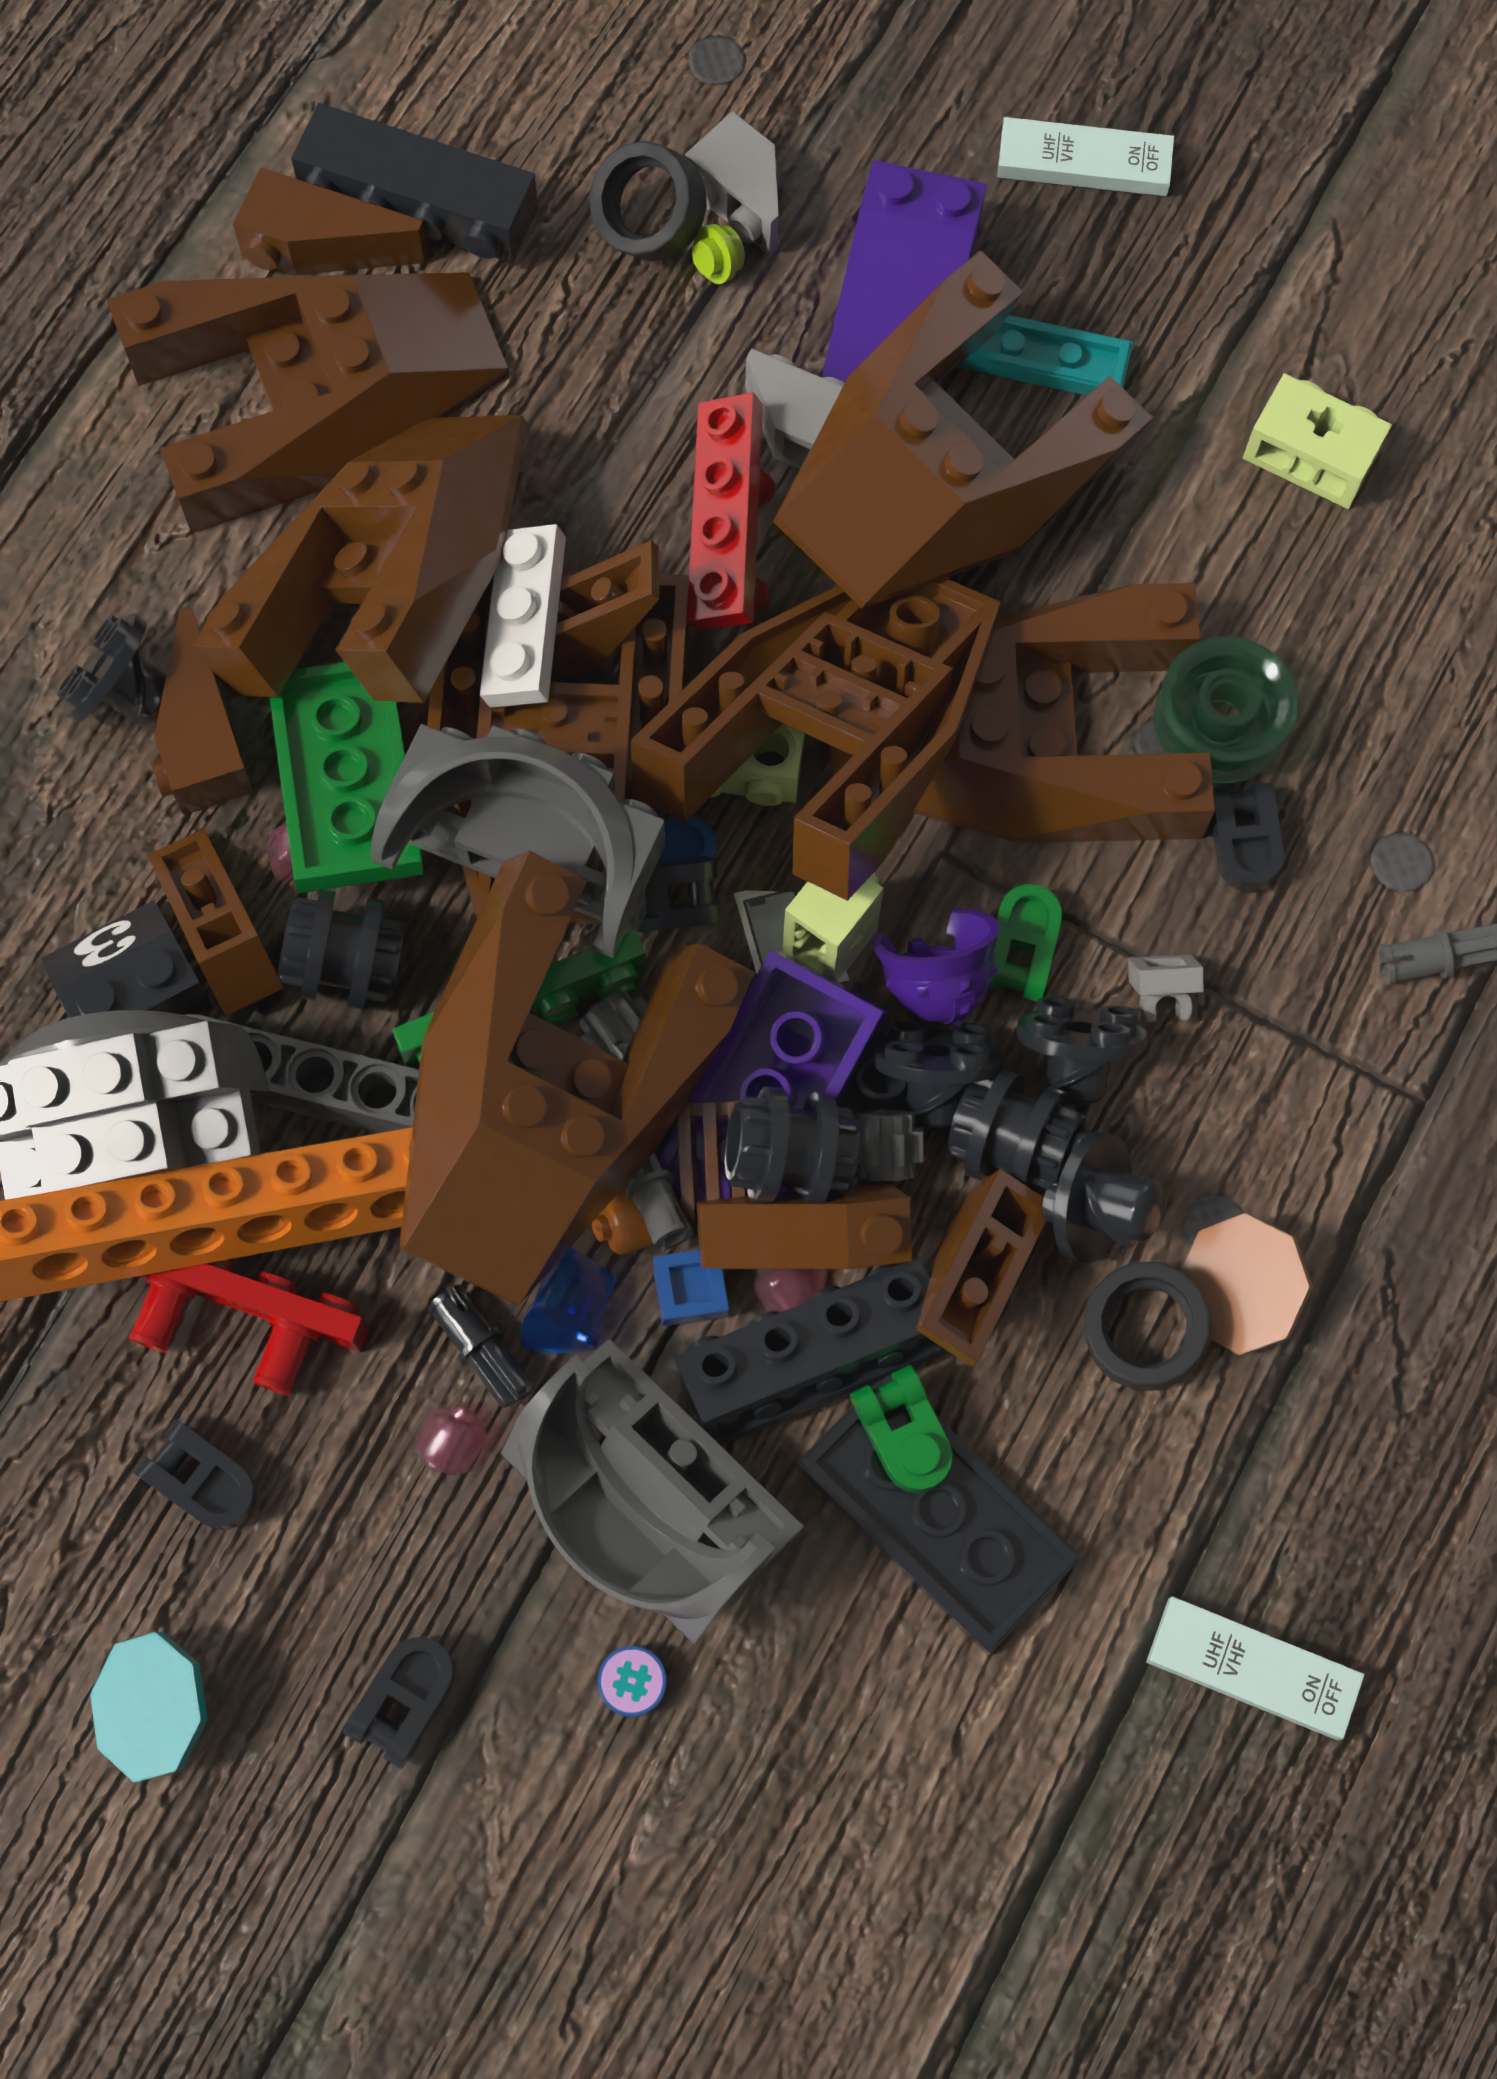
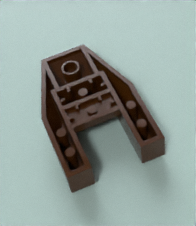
M981 250L948 276L848 376L773 521L862 609L1018 552L1115 464L1153 418L1109 376L1014 459L937 383L997 333L1023 294V291Z
M469 272L162 281L107 299L138 386L250 350L272 407V412L160 448L191 534L322 491L349 461L420 422L432 418L450 416L509 374L507 364Z
M523 415L432 418L416 424L349 461L220 599L217 606L209 613L205 626L192 647L231 695L279 697L332 603L361 604L336 648L337 653L374 701L424 703L502 560L528 425Z
M493 574L430 690L427 726L440 732L444 727L454 728L473 739L487 737L492 725L508 732H512L513 729L527 730L542 738L547 745L564 751L571 756L575 752H580L600 760L607 766L608 771L614 773L616 799L618 802L621 803L623 799H633L654 809L653 806L633 797L631 739L684 689L688 638L687 606L689 575L659 574L660 599L622 641L619 685L550 682L548 702L489 707L481 698L480 690L494 581ZM474 799L454 805L460 811L461 817H466ZM600 861L596 871L602 873L604 866L602 861ZM462 865L477 919L495 878ZM574 910L569 923L601 925L602 921Z
M944 578L862 609L839 586H836L741 633L631 739L633 797L686 822L783 723L853 755L852 758L794 817L793 875L848 901L884 862L954 744L1000 612L1001 602Z
M1133 584L999 616L956 740L913 813L1016 843L1202 839L1215 812L1210 753L1077 756L1072 673L1188 671L1200 641L1196 584ZM829 745L832 778L853 755Z
M531 850L503 861L423 1036L399 1249L515 1305H520L655 1152L729 1033L755 973L701 943L670 951L622 1061L529 1012L587 883L586 880Z

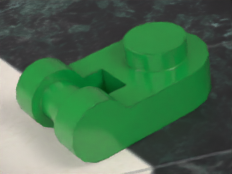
M1024 884L1013 888L1005 895L996 919L1000 924L994 948L995 966L998 971L993 976L989 990L998 992L999 986L1023 992V999L1038 1002L1039 998H1043L1062 920L1061 906L1056 896L1050 890L1039 885ZM1009 947L1033 953L1030 968L1006 962Z
M908 1365L891 1373L892 1381L873 1390L869 1385H866L850 1393V1399L889 1478L896 1486L906 1492L920 1494L935 1489L944 1481L951 1468L952 1451L950 1443L927 1399L919 1377L913 1367ZM904 1405L912 1422L891 1431L884 1414Z

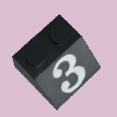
M155 900L41 958L53 989L69 1018L90 1013L118 1010H147L180 1015H198L213 1007Z

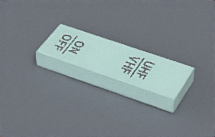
M1004 117L997 177L1167 196L1170 186L1174 136Z
M1170 1597L1167 1601L1146 1663L1337 1741L1344 1738L1364 1677L1363 1673L1175 1597Z

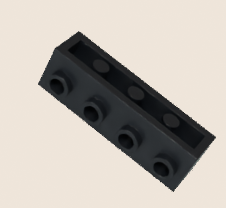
M322 103L317 104L291 157L296 179L422 220L426 240H443L464 247L472 254L484 259L497 258L513 264L538 209L535 173Z
M919 1256L913 1258L912 1262L881 1265L874 1269L868 1277L842 1288L830 1286L821 1289L813 1294L805 1303L783 1312L768 1311L753 1318L746 1327L721 1337H703L693 1342L686 1351L674 1355L681 1385L699 1426L720 1446H723L852 1393L866 1385L881 1381L908 1365L915 1367L949 1353V1351L916 1330L930 1278Z

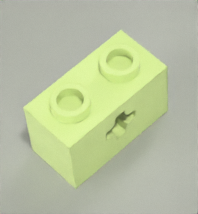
M1284 373L1252 430L1242 459L1349 509L1374 464L1392 424L1378 418L1374 412L1365 407L1352 406L1325 393L1318 385L1310 381L1297 380Z
M875 873L866 880L848 901L807 882L785 909L782 952L838 982L874 936V933L877 932L884 888L879 885V879Z

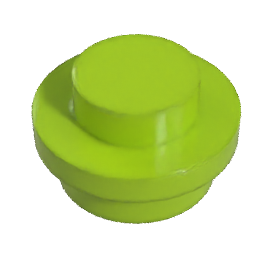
M708 224L699 228V232L694 238L692 258L701 274L715 284H722L733 279L736 272L743 267L745 252L742 241L734 229L726 225Z

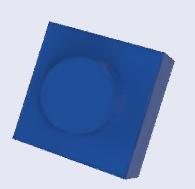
M699 1250L653 1257L652 1265L662 1326L727 1317L729 1307L722 1269L702 1268L700 1266Z

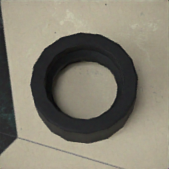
M648 141L624 144L608 155L594 175L589 194L591 219L600 237L615 250L648 261L672 258L689 247L698 234L699 228L702 227L707 209L705 185L696 167L680 153L666 146ZM654 166L665 170L672 176L675 182L676 203L673 214L665 227L653 236L642 237L634 235L624 226L620 203L624 188L632 176L645 167Z
M1132 1262L1111 1271L1094 1288L1085 1310L1086 1344L1095 1364L1113 1382L1135 1391H1161L1184 1381L1200 1364L1210 1339V1310L1200 1288L1181 1270L1160 1262ZM1136 1289H1157L1169 1294L1180 1305L1186 1318V1336L1181 1348L1170 1359L1156 1365H1140L1125 1359L1114 1348L1108 1334V1318L1114 1304L1124 1294Z

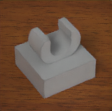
M1191 954L1128 958L1129 983L1141 995L1139 1006L1147 1021H1156V1004L1165 996L1175 997L1176 1015L1180 1020H1188L1192 1012V1002L1187 993L1203 992V967Z

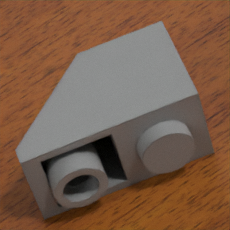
M731 111L685 154V158L696 167L705 185L706 210L711 209L729 223V226L736 231L741 241L746 244L754 243L770 256L777 250L779 215L775 145Z
M751 348L746 357L747 393L754 392L763 403L762 430L775 459L800 469L844 383L833 377L821 378L797 368L793 362L783 356L776 354L766 355Z

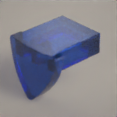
M571 1246L541 1280L535 1299L528 1306L521 1326V1342L523 1347L529 1350L549 1353H575L596 1349L601 1336L598 1330L617 1277Z

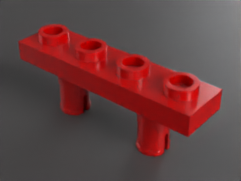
M754 392L698 403L687 622L697 632L753 623L754 613L765 609L771 596L768 585L755 574L758 505H763L770 501L774 495L775 482L760 467L763 403Z
M230 1260L139 1276L146 1279L145 1282L150 1284V1288L129 1336L132 1342L158 1352L167 1353L187 1300H195L196 1296L269 1321L268 1325L273 1327V1330L252 1382L262 1388L285 1396H289L310 1341L317 1342L318 1339L361 1353L370 1331L363 1318L356 1315L359 1308L356 1304L327 1293H321L318 1302L294 1294L297 1288L295 1283L266 1272H260L257 1281L233 1273L236 1264Z

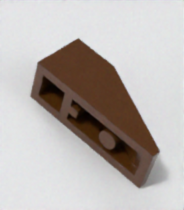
M260 167L233 222L242 257L264 270H274L276 268L294 275L424 264L428 256L422 220Z
M652 540L561 580L550 682L566 683L597 670L660 599L659 546Z
M192 607L179 611L154 735L161 759L150 762L162 797L174 795L183 815L254 792L217 677L192 647L201 632Z
M205 829L147 855L198 964L225 1016L255 1004L262 998L283 989L280 979Z
M1000 1168L965 1194L940 1244L916 1330L971 1367L978 1363L1046 1222L1042 1215V1196Z
M886 1181L852 1184L847 1193L828 1195L824 1203H806L796 1191L778 1192L772 1203L752 1202L749 1196L697 1201L699 1255L702 1268L854 1269L912 1262L910 1197Z

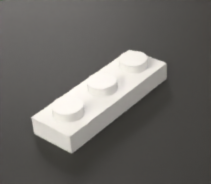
M557 524L507 531L503 547V557L494 573L480 690L481 698L489 707L548 702L566 541L565 535Z

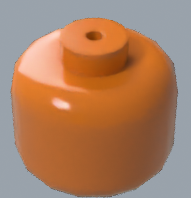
M622 1188L592 1222L593 1232L597 1240L600 1242L608 1240L612 1251L620 1255H626L653 1244L645 1221L634 1200L628 1201L625 1196L626 1188Z

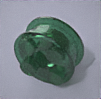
M1232 636L1204 639L1182 651L1167 670L1154 707L1153 721L1155 734L1165 754L1210 753L1212 782L1233 783L1247 780L1263 772L1279 755L1297 716L1298 693L1294 679L1286 665L1277 655L1263 645L1245 638ZM1216 702L1228 703L1237 710L1239 715L1232 717L1224 716L1218 713L1212 704Z

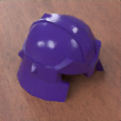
M954 908L951 912L946 933L955 937L956 948L927 946L924 940L918 937L908 941L907 952L900 956L895 954L896 948L884 933H874L871 945L883 964L887 981L886 987L891 990L904 1009L922 1020L942 1022L944 1024L953 1023L960 1026L964 1019L971 1016L974 1010L982 1004L987 996L993 976L998 971L995 966L994 948L1000 924L993 916L978 910Z

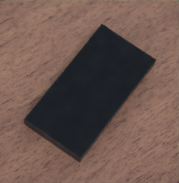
M891 1375L876 1382L871 1389L873 1390L892 1381ZM904 1405L884 1414L891 1431L912 1422ZM852 1406L798 1460L796 1467L989 1656L1075 1566L1082 1556L937 1415L936 1417L950 1443L952 1451V1463L949 1472L940 1485L928 1492L919 1494L906 1492L899 1488L887 1475L854 1406Z

